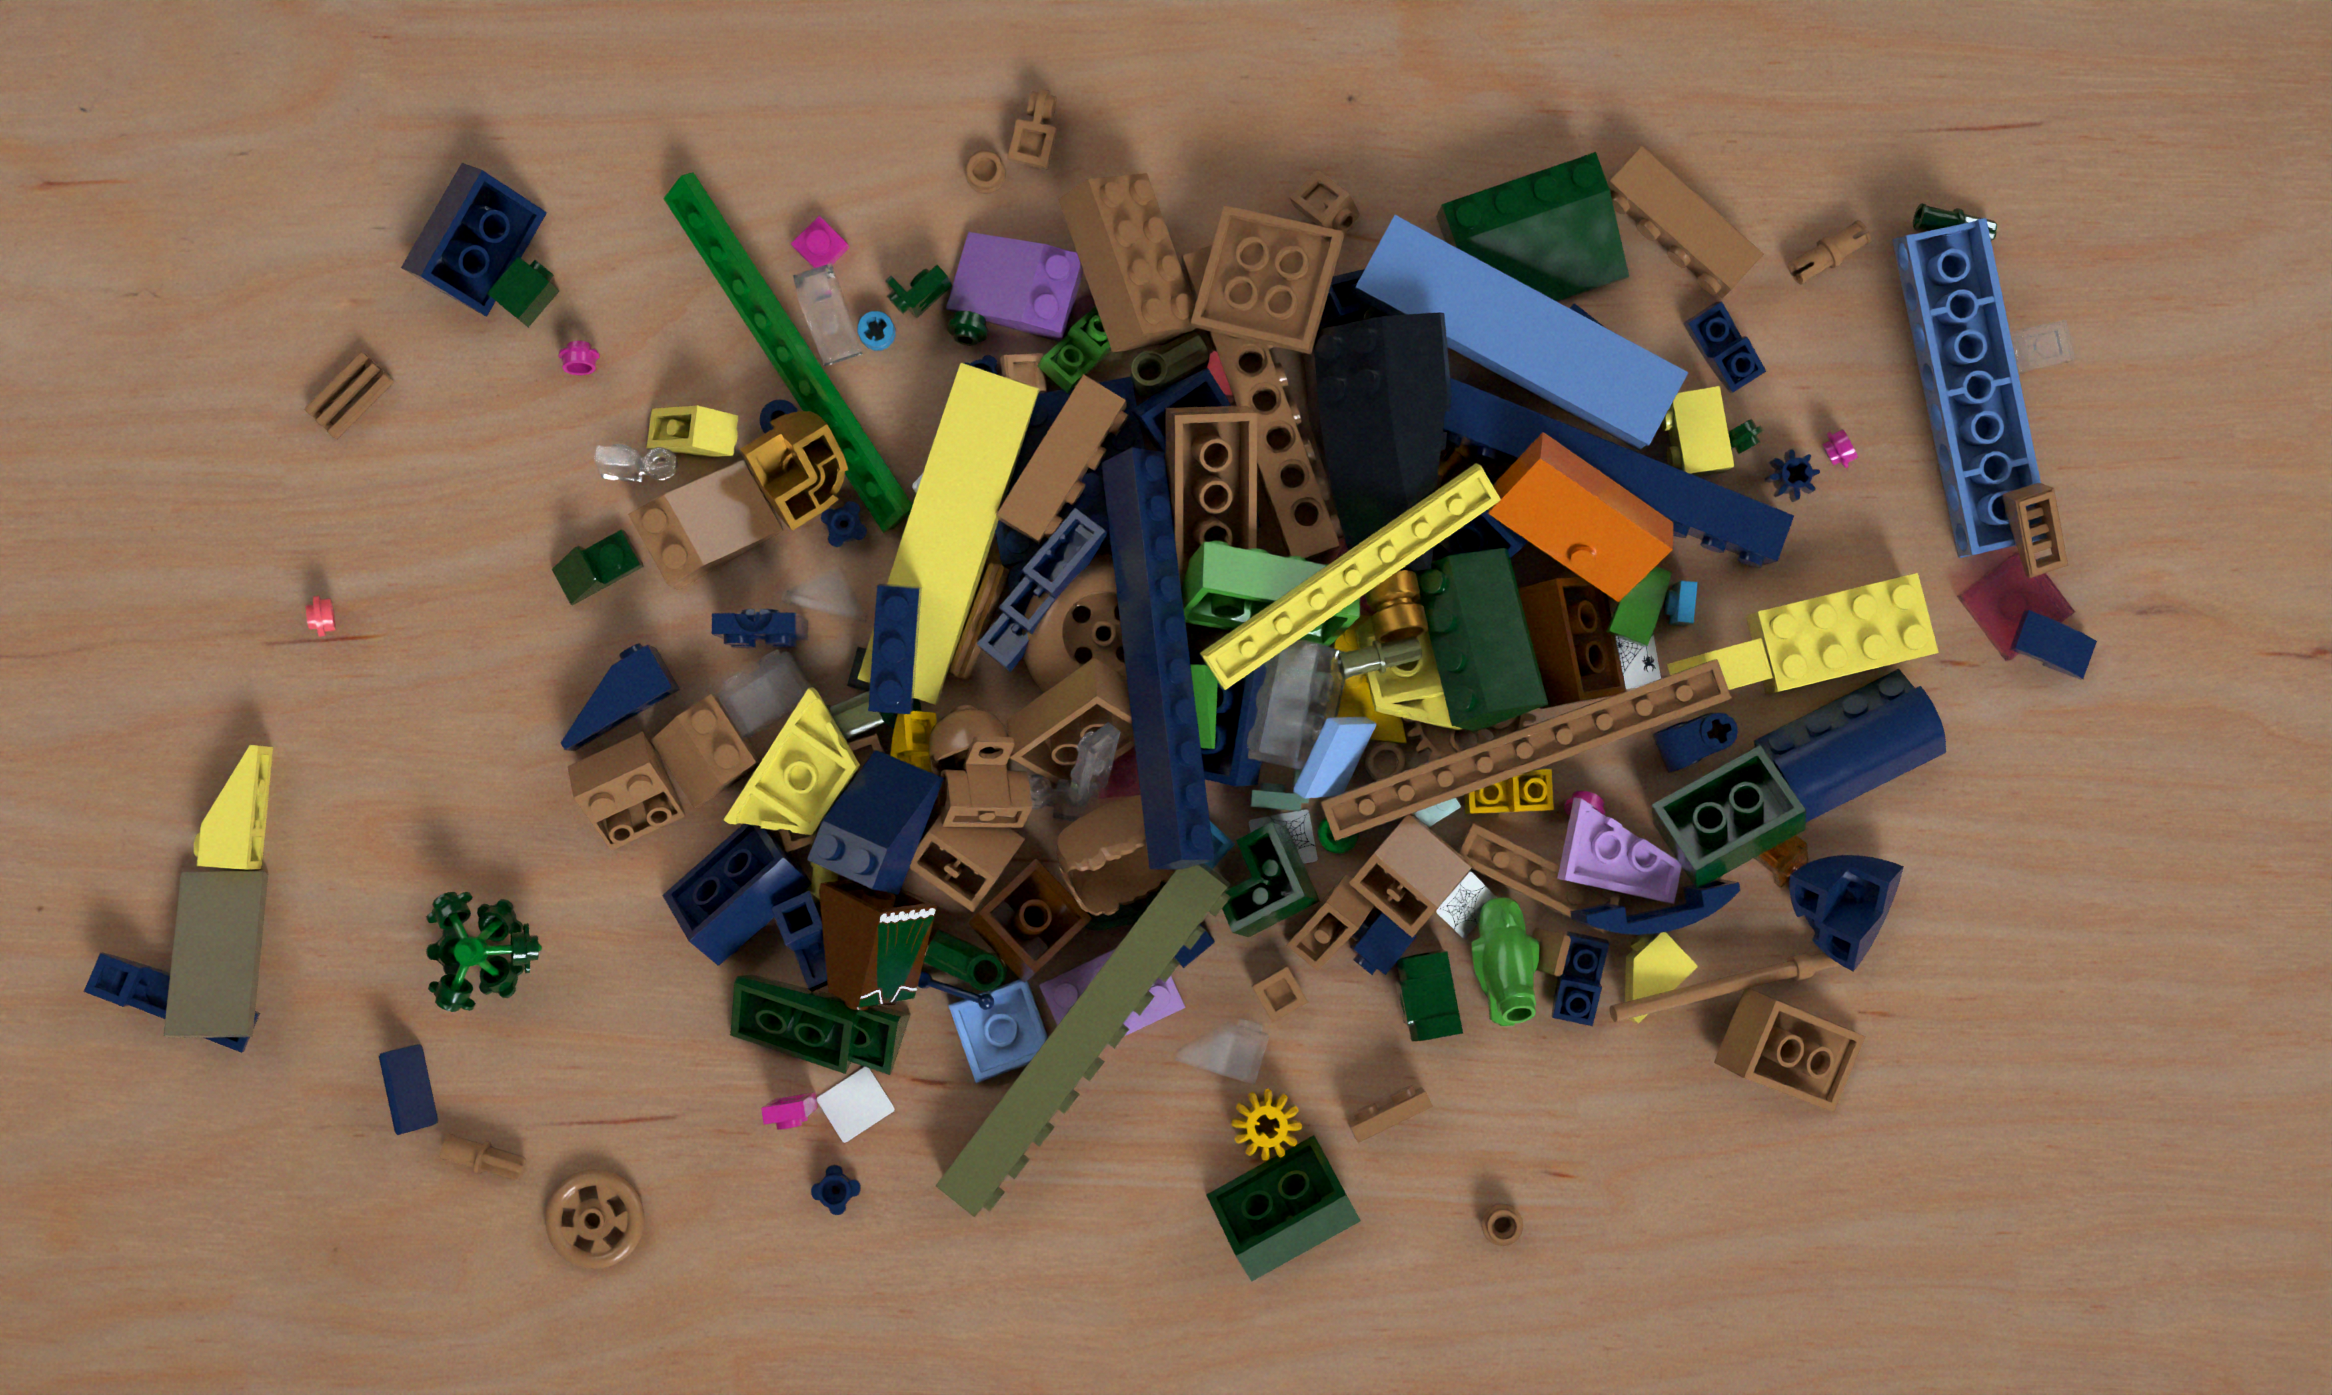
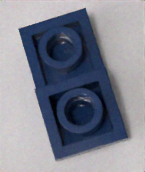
M1722 301L1715 302L1683 323L1706 362L1730 393L1735 392L1766 372L1747 336L1740 335Z
M2027 610L2023 611L2009 650L2041 661L2043 666L2081 680L2084 679L2097 641L2065 624Z
M1567 931V936H1570L1571 942L1563 974L1557 977L1551 1016L1555 1019L1593 1026L1602 990L1600 981L1609 942L1607 939Z

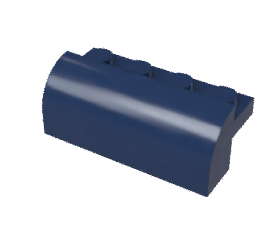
M1900 669L1754 740L1755 748L1761 745L1806 809V822L1946 753L1945 732L1935 706L1921 686L1915 688Z

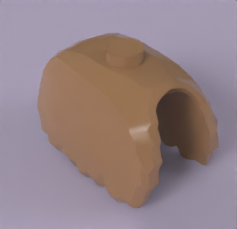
M1141 796L1126 797L1101 806L1075 820L1058 836L1056 854L1065 882L1080 908L1096 916L1102 913L1109 916L1119 910L1121 904L1127 905L1135 903L1138 899L1147 898L1150 892L1157 891L1160 888L1162 882L1167 883L1177 870L1149 869Z

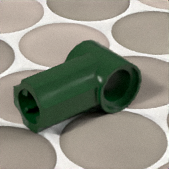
M940 929L937 930L923 961L970 983L971 986L981 991H989L1002 984L1008 972L1007 964L997 953L988 952ZM989 960L996 965L998 974L994 982H984L979 978L977 967L980 961Z

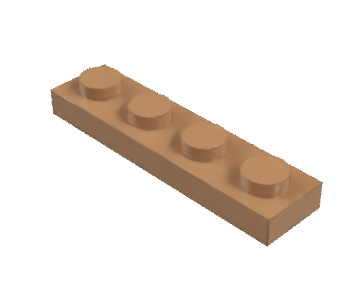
M1471 823L1458 849V853L1473 865L1471 869L1570 918V911L1607 903L1618 905L1621 899L1620 895L1607 889L1557 879L1559 865L1474 823ZM1591 927V928H1593V929H1595V930H1597V931H1599V932H1601V933H1604V932H1605V930H1602V929H1599V928H1595V927Z

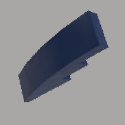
M1074 508L1022 569L1025 577L1000 605L999 608L1003 613L978 641L977 645L979 648L1011 672L1025 655L1029 642L1027 632L1033 634L1054 601L1072 580L1090 564L1107 532ZM1045 591L1049 596L1028 620L1025 617V613L1034 594L1040 598ZM1022 629L1027 631L1024 635H1022Z

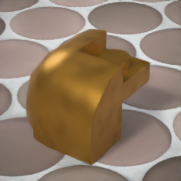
M797 411L770 421L773 427L772 430L740 449L754 473L753 477L760 489L791 531L824 512L838 500L836 495L844 482L845 471H848L845 456L828 424L819 415L811 411Z

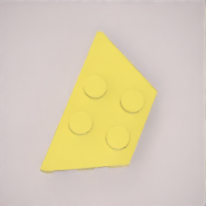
M1419 598L1415 603L1422 605ZM1371 617L1355 630L1358 649L1372 646V642L1376 641ZM1428 631L1416 637L1420 642L1422 657L1419 660L1388 667L1385 673H1379L1378 670L1365 673L1375 711L1450 729L1463 730V728L1455 727L1451 724Z
M813 687L807 689L724 818L725 822L735 825L741 823L761 826V828L771 830H791L793 833L813 835L817 832L823 819L832 809L860 764L816 689Z

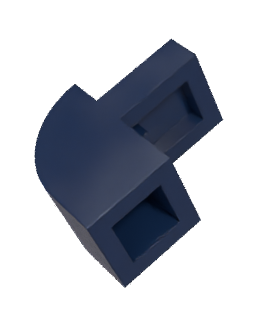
M807 891L771 907L785 945L794 951L807 987L813 992L827 986L828 982L820 901L813 893Z

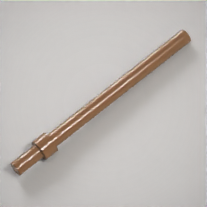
M1824 952L1811 956L1807 953L1788 957L1787 962L1611 1005L1610 1015L1614 1022L1788 978H1792L1795 981L1809 978L1816 971L1840 966V964Z

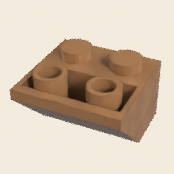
M643 732L568 766L573 798L611 851L685 817L683 807L664 765Z
M1409 814L1399 823L1349 884L1413 938L1473 865L1417 817Z
M940 815L918 845L909 868L974 913L1026 837L1011 827H942Z

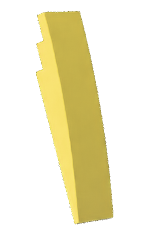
M960 363L887 583L922 587L914 698L934 705L939 701L964 623L968 620L999 521L996 514L1005 501L1040 388L964 363ZM874 627L858 676L859 680L870 683Z

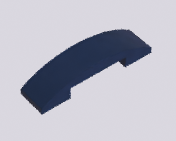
M1718 879L1709 882L1699 889H1696L1694 885L1684 887L1686 899L1684 904L1626 916L1625 907L1607 903L1570 911L1571 920L1587 926L1622 934L1644 935L1668 932L1696 923L1721 909L1740 891V884L1735 881Z
M102 952L99 954L84 992L119 1006L125 1007L129 1005L165 1019L170 973ZM255 1011L254 1027L260 1015L257 1011ZM213 1037L205 1039L242 1053L245 1051L250 1037Z

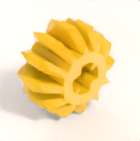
M1270 1088L1264 1089V1101L1258 1102L1257 1096L1253 1091L1249 1092V1101L1253 1106L1249 1108L1240 1102L1236 1105L1238 1112L1245 1115L1246 1118L1236 1117L1231 1119L1232 1127L1246 1128L1234 1136L1236 1143H1243L1251 1139L1246 1146V1154L1251 1156L1255 1153L1257 1147L1261 1146V1158L1266 1161L1270 1156V1147H1275L1279 1157L1285 1156L1281 1142L1284 1140L1291 1146H1296L1297 1139L1289 1134L1288 1130L1298 1131L1302 1129L1301 1122L1287 1120L1299 1112L1297 1106L1292 1105L1282 1110L1288 1096L1285 1093H1281L1275 1103H1273ZM1265 1114L1269 1120L1274 1118L1278 1120V1124L1273 1123L1274 1131L1269 1134L1264 1129L1257 1131L1255 1125H1260L1259 1117Z

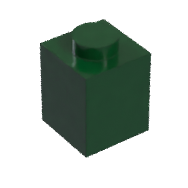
M518 256L487 294L529 328L559 293V290L549 282L554 275L538 261L534 260L529 265Z

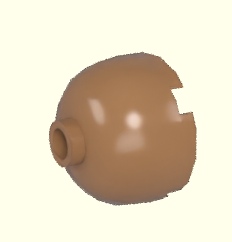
M961 705L953 708L950 714L944 716L933 727L930 734L929 759L931 771L941 776L943 770H963L964 760L973 739L978 736L1008 737L1005 726L994 714L981 709H975L974 706ZM991 746L983 748L980 752L990 754L998 752L1002 748Z

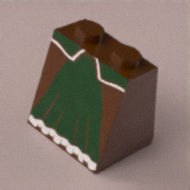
M853 880L821 883L819 895L828 992L844 1000L843 1004L855 1010H867L868 1006L878 1004L895 1005L897 1001L914 999L937 906L902 888L899 895L871 889Z

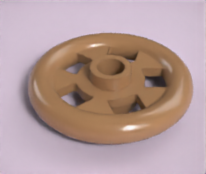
M601 1169L584 1170L565 1179L551 1195L545 1215L546 1231L553 1248L566 1261L582 1268H606L625 1259L638 1244L644 1227V1209L637 1191L620 1175ZM588 1186H596L598 1198H591L583 1202L579 1190ZM616 1195L621 1198L626 1207V1211L616 1216L611 1204L608 1203V1200ZM564 1208L575 1209L573 1217L574 1226L562 1225ZM589 1213H596L599 1216L600 1224L598 1227L589 1225L587 1221ZM614 1226H616L624 1235L616 1245L612 1246L604 1237L610 1234ZM578 1235L587 1240L594 1241L590 1252L574 1245Z

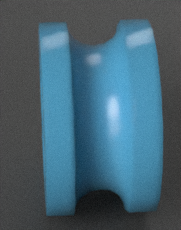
M868 312L858 323L857 332L862 343L874 351L888 348L896 337V329L892 320L883 312ZM875 321L878 326L882 322L887 325L883 329L885 336L878 341L875 336L872 337V340L866 337L871 332L869 325Z

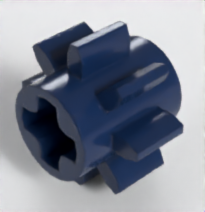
M1790 449L1785 452V463L1778 458H1774L1769 462L1775 470L1772 475L1765 478V482L1773 483L1776 488L1774 492L1775 498L1784 493L1789 494L1791 502H1796L1801 496L1800 489L1808 494L1815 491L1816 488L1810 481L1812 477L1820 473V470L1812 469L1809 463L1811 459L1810 454L1803 458H1795L1794 450ZM1792 468L1797 472L1794 477L1796 482L1794 483L1788 481L1790 476L1788 470Z

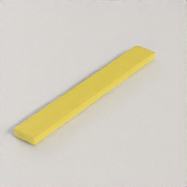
M1474 464L1202 651L1200 655L1224 690L1228 689L1501 501L1482 466Z

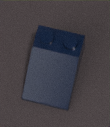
M875 750L823 819L807 860L871 889L899 895L944 778Z

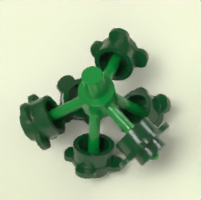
M447 892L434 900L432 904L434 908L426 916V919L429 923L437 922L443 931L442 937L436 943L428 945L426 955L430 960L438 961L443 966L444 973L447 974L443 975L439 982L433 981L428 986V990L434 993L436 997L435 1003L440 1008L450 1012L459 1011L460 1008L468 1011L474 1009L476 1003L470 999L473 986L465 979L470 966L479 965L481 967L480 991L485 995H489L492 992L498 993L502 998H509L515 993L518 976L523 973L524 969L525 974L530 973V961L538 960L539 951H541L542 946L538 943L537 935L530 936L529 924L524 923L523 925L516 919L514 907L510 901L500 899L494 905L482 904L477 909L479 917L478 927L481 933L478 936L469 937L463 923L471 916V911L467 905L473 898L471 893L463 892L457 895L456 892ZM511 934L510 945L488 946L486 943L487 939L502 941ZM511 954V962L501 956H495L489 960L486 959L488 955Z

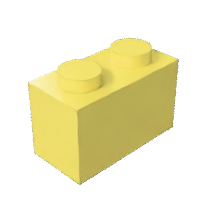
M1720 386L1677 393L1661 423L1663 431H1668L1671 446L1667 447L1668 465L1697 477L1724 473L1733 468L1734 461Z

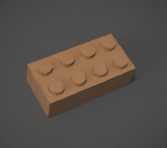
M1147 173L1089 178L1058 199L1112 352L1167 344L1196 329L1191 324L1195 305Z
M1248 406L1165 408L1166 471L1180 580H1184L1190 558L1204 541H1223L1231 547L1246 550L1257 548V412Z

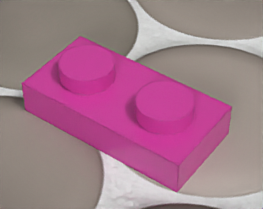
M812 1092L772 1100L761 1108L764 1125L776 1123L777 1130L801 1126L802 1122L807 1121L808 1116L818 1108L816 1093Z

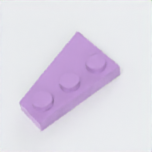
M1574 798L1557 879L1674 904L1682 867L1678 860L1647 840L1639 838L1623 828L1622 824L1613 818L1606 817L1595 810L1585 800Z

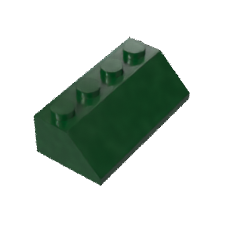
M1499 548L1450 555L1432 562L1431 569L1413 571L1416 573L1420 589V600L1422 606H1424L1428 632L1452 726L1477 732L1548 705L1508 549Z

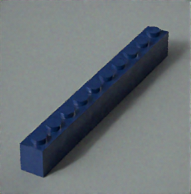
M1450 378L1451 407L1450 412H1445L1443 432H1447V446L1459 448L1462 444L1476 450L1474 455L1484 461L1498 463V460L1513 464L1544 432L1673 522V536L1686 538L1687 535L1702 540L1700 545L1703 548L1717 553H1724L1725 550L1739 555L1737 559L1739 562L1755 568H1761L1762 564L1766 565L1778 561L1794 515Z
M1130 448L1102 462V472L1149 869H1185L1213 861L1215 858L1165 455L1162 451Z

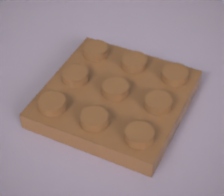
M1224 205L1191 319L1192 326L1311 354L1343 243V232L1341 230Z

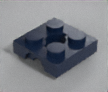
M755 609L742 610L741 614L712 613V635L724 639V644L731 645L732 648H756V641H765V644H771L775 648L797 647V640H808V620L797 613H780L779 610L761 609L760 612H755Z

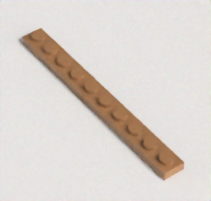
M1714 659L1322 800L1321 804L1336 841L1732 699L1718 659Z

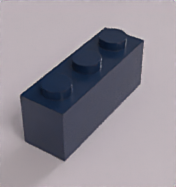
M893 584L877 585L868 711L911 714L913 711L922 587Z

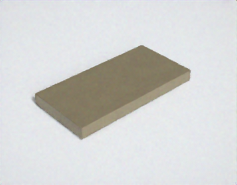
M181 872L164 1027L165 1037H253L268 874L266 872Z

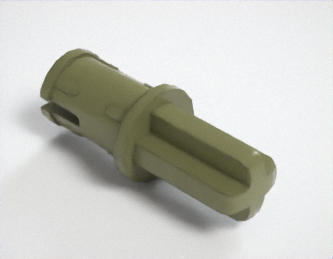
M1411 636L1382 644L1378 641H1373L1372 646L1337 653V661L1342 678L1348 679V677L1376 670L1379 673H1385L1388 667L1419 660L1422 657V650L1419 640Z

